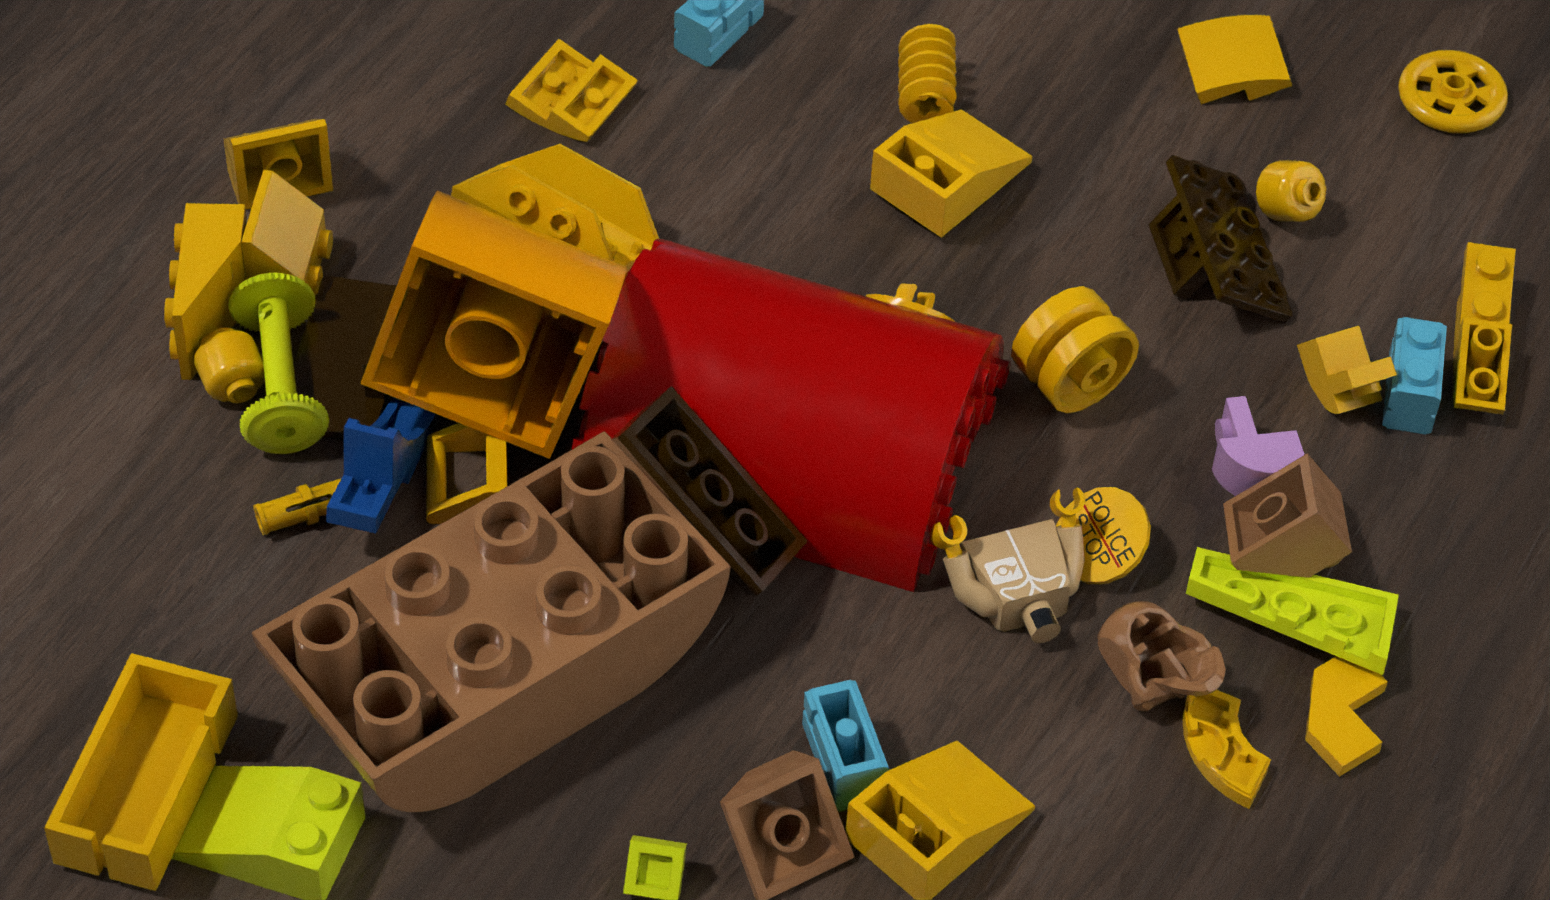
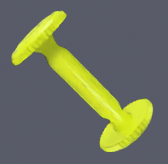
M277 272L259 274L243 281L230 295L228 306L229 313L233 320H236V324L240 323V326H244V329L249 328V331H259L261 338L266 396L264 399L260 398V401H255V404H250V407L246 408L247 411H243L244 414L241 415L242 419H240L242 436L247 443L259 450L274 454H289L302 451L318 442L325 435L329 427V416L325 406H322V403H318V400H314L313 397L309 398L308 395H298L296 392L290 331L291 328H296V325L301 326L300 323H305V320L309 319L308 316H312L311 312H314L313 308H315L316 304L314 292L300 278Z

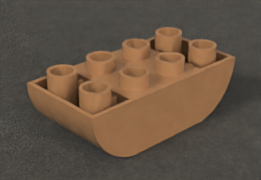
M604 431L252 632V636L259 652L386 805L404 812L431 811L471 797L640 694L656 682L681 659L709 624L726 590L730 565Z

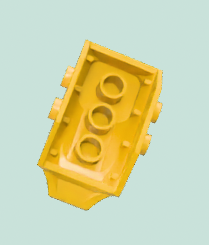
M562 144L504 162L452 186L451 196L627 267L626 275L644 248L651 250L653 241L659 239L640 187Z

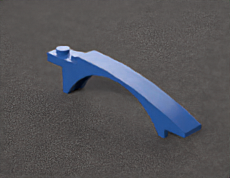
M392 397L383 413L371 426L362 425L359 420L349 418L344 426V474L326 507V522L376 534L401 483L409 484L426 447L427 436L433 432L440 415Z

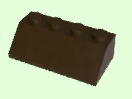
M672 386L635 415L611 439L730 565L729 576L738 583L747 595L757 596L762 593L808 542Z

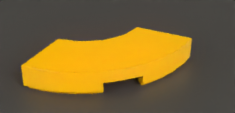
M1219 690L1204 696L1187 695L1183 710V734L1192 760L1214 788L1235 803L1250 809L1269 770L1271 759L1254 749L1242 734L1238 720L1241 699Z

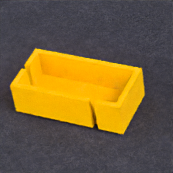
M133 653L130 654L44 827L53 864L100 876L103 867H106L109 878L112 880L153 891L157 890L216 764L214 753H221L238 717L232 679Z

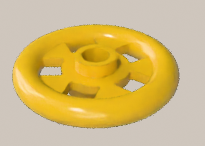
M1437 50L1425 53L1412 60L1405 67L1399 79V95L1407 111L1422 124L1447 133H1471L1489 127L1501 117L1508 102L1507 87L1499 72L1485 60L1462 51ZM1454 68L1455 72H1445L1440 74L1438 73L1437 69ZM1476 76L1486 86L1476 88L1475 83L1470 78ZM1417 82H1431L1430 92L1417 90ZM1474 100L1485 105L1482 110L1476 113L1468 108ZM1437 103L1440 107L1452 110V112L1447 114L1432 107Z

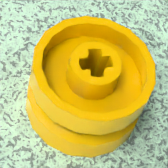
M1079 286L1068 288L1052 296L1029 316L1020 327L1013 341L1011 358L1029 381L1038 384L1042 395L1057 411L1068 414L1082 411L1099 402L1117 387L1129 373L1137 358L1139 341L1136 334L1121 318L1112 315L1109 306L1093 289Z

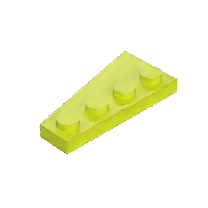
M1197 547L1187 585V595L1381 675L1384 674L1397 609L1398 594L1318 575L1307 578L1237 570L1231 564L1229 554Z

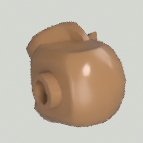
M1135 601L1121 606L1109 616L1097 634L1098 646L1103 658L1120 684L1131 694V702L1136 710L1148 712L1155 706L1175 697L1182 699L1186 695H1208L1216 691L1224 681L1226 669L1219 648L1211 647V644L1203 634L1189 627L1179 625L1165 609L1154 603Z

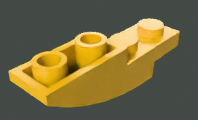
M1468 242L1466 245L1461 293L1457 301L1453 354L1454 408L1504 414L1512 324H1509L1516 249Z

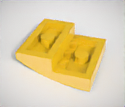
M1228 16L1178 28L1201 105L1245 90L1250 101L1293 86L1270 16Z
M558 39L509 94L505 105L530 121L553 132L575 140L588 142L636 86L638 80L600 54L592 62Z

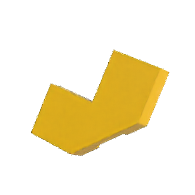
M1335 656L1314 669L1311 679L1310 705L1305 740L1340 777L1380 752L1383 742L1360 719L1354 710L1384 693L1388 681L1379 673Z

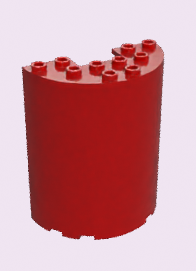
M656 239L653 241L651 250L645 248L642 250L624 279L609 326L602 339L603 344L597 361L598 372L591 370L588 373L579 408L585 410L581 422L579 437L576 436L573 439L572 449L604 431L612 439L635 415L672 386L806 538L808 542L794 557L914 592L921 573L930 575L937 556L938 547L933 545L929 535L932 526L940 522L945 535L949 528V518L952 517L953 508L948 506L953 497L957 477L952 475L955 466L964 468L969 456L971 443L974 442L981 424H990L997 397L992 396L995 388H1004L1011 361L1003 359L1004 342L1000 334L664 239Z

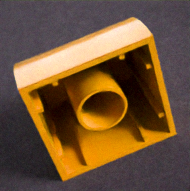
M437 190L409 251L360 384L550 459L609 326L624 282L627 267Z

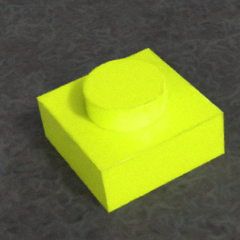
M633 835L630 840L623 893L662 900H679L687 843Z

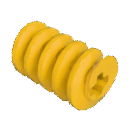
M937 24L918 25L908 30L900 39L898 45V105L900 113L911 123L954 111L953 105L957 99L955 89L957 85L955 76L956 40L955 35L950 29Z

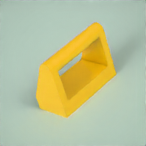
M460 423L427 436L426 519L430 524H442L507 487L506 441ZM486 451V485L447 499L446 452Z

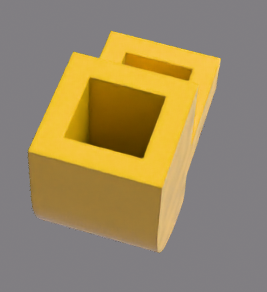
M1359 325L1297 345L1310 386L1324 408L1333 414H1340L1382 401L1380 380L1397 375L1391 356L1370 362Z

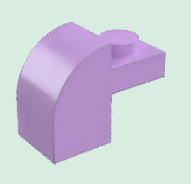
M1246 396L1226 398L1222 419H1217L1215 422L1217 449L1212 471L1223 488L1237 496L1304 456L1297 430L1257 434Z

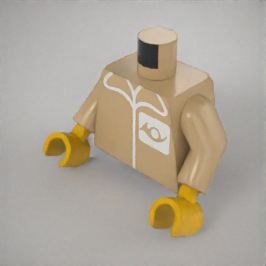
M1078 487L1073 489L1075 502L1073 510H1067L1061 505L1059 489L1050 498L1051 511L1061 518V525L1057 527L1053 519L964 541L967 536V525L961 517L955 515L949 518V525L953 530V539L945 536L940 522L934 524L929 533L930 540L933 545L946 551L947 556L943 558V562L956 599L980 616L988 617L997 630L1005 632L1026 626L1032 641L1035 643H1045L1055 638L1061 631L1057 618L1062 617L1067 612L1069 596L1077 592L1084 566L1082 525L1076 524V514L1083 509L1085 496Z

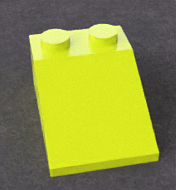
M214 766L171 859L302 900H326L365 819L362 782L313 767Z

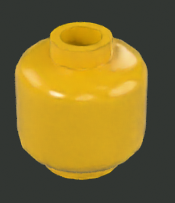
M1279 160L1271 163L1261 172L1257 181L1256 197L1258 205L1263 214L1272 220L1305 222L1310 220L1321 211L1325 202L1326 185L1324 177L1319 168L1310 162Z
M233 328L216 329L202 339L199 348L195 352L194 365L205 390L213 399L222 402L243 403L251 399L265 381L263 358L255 341L246 332Z

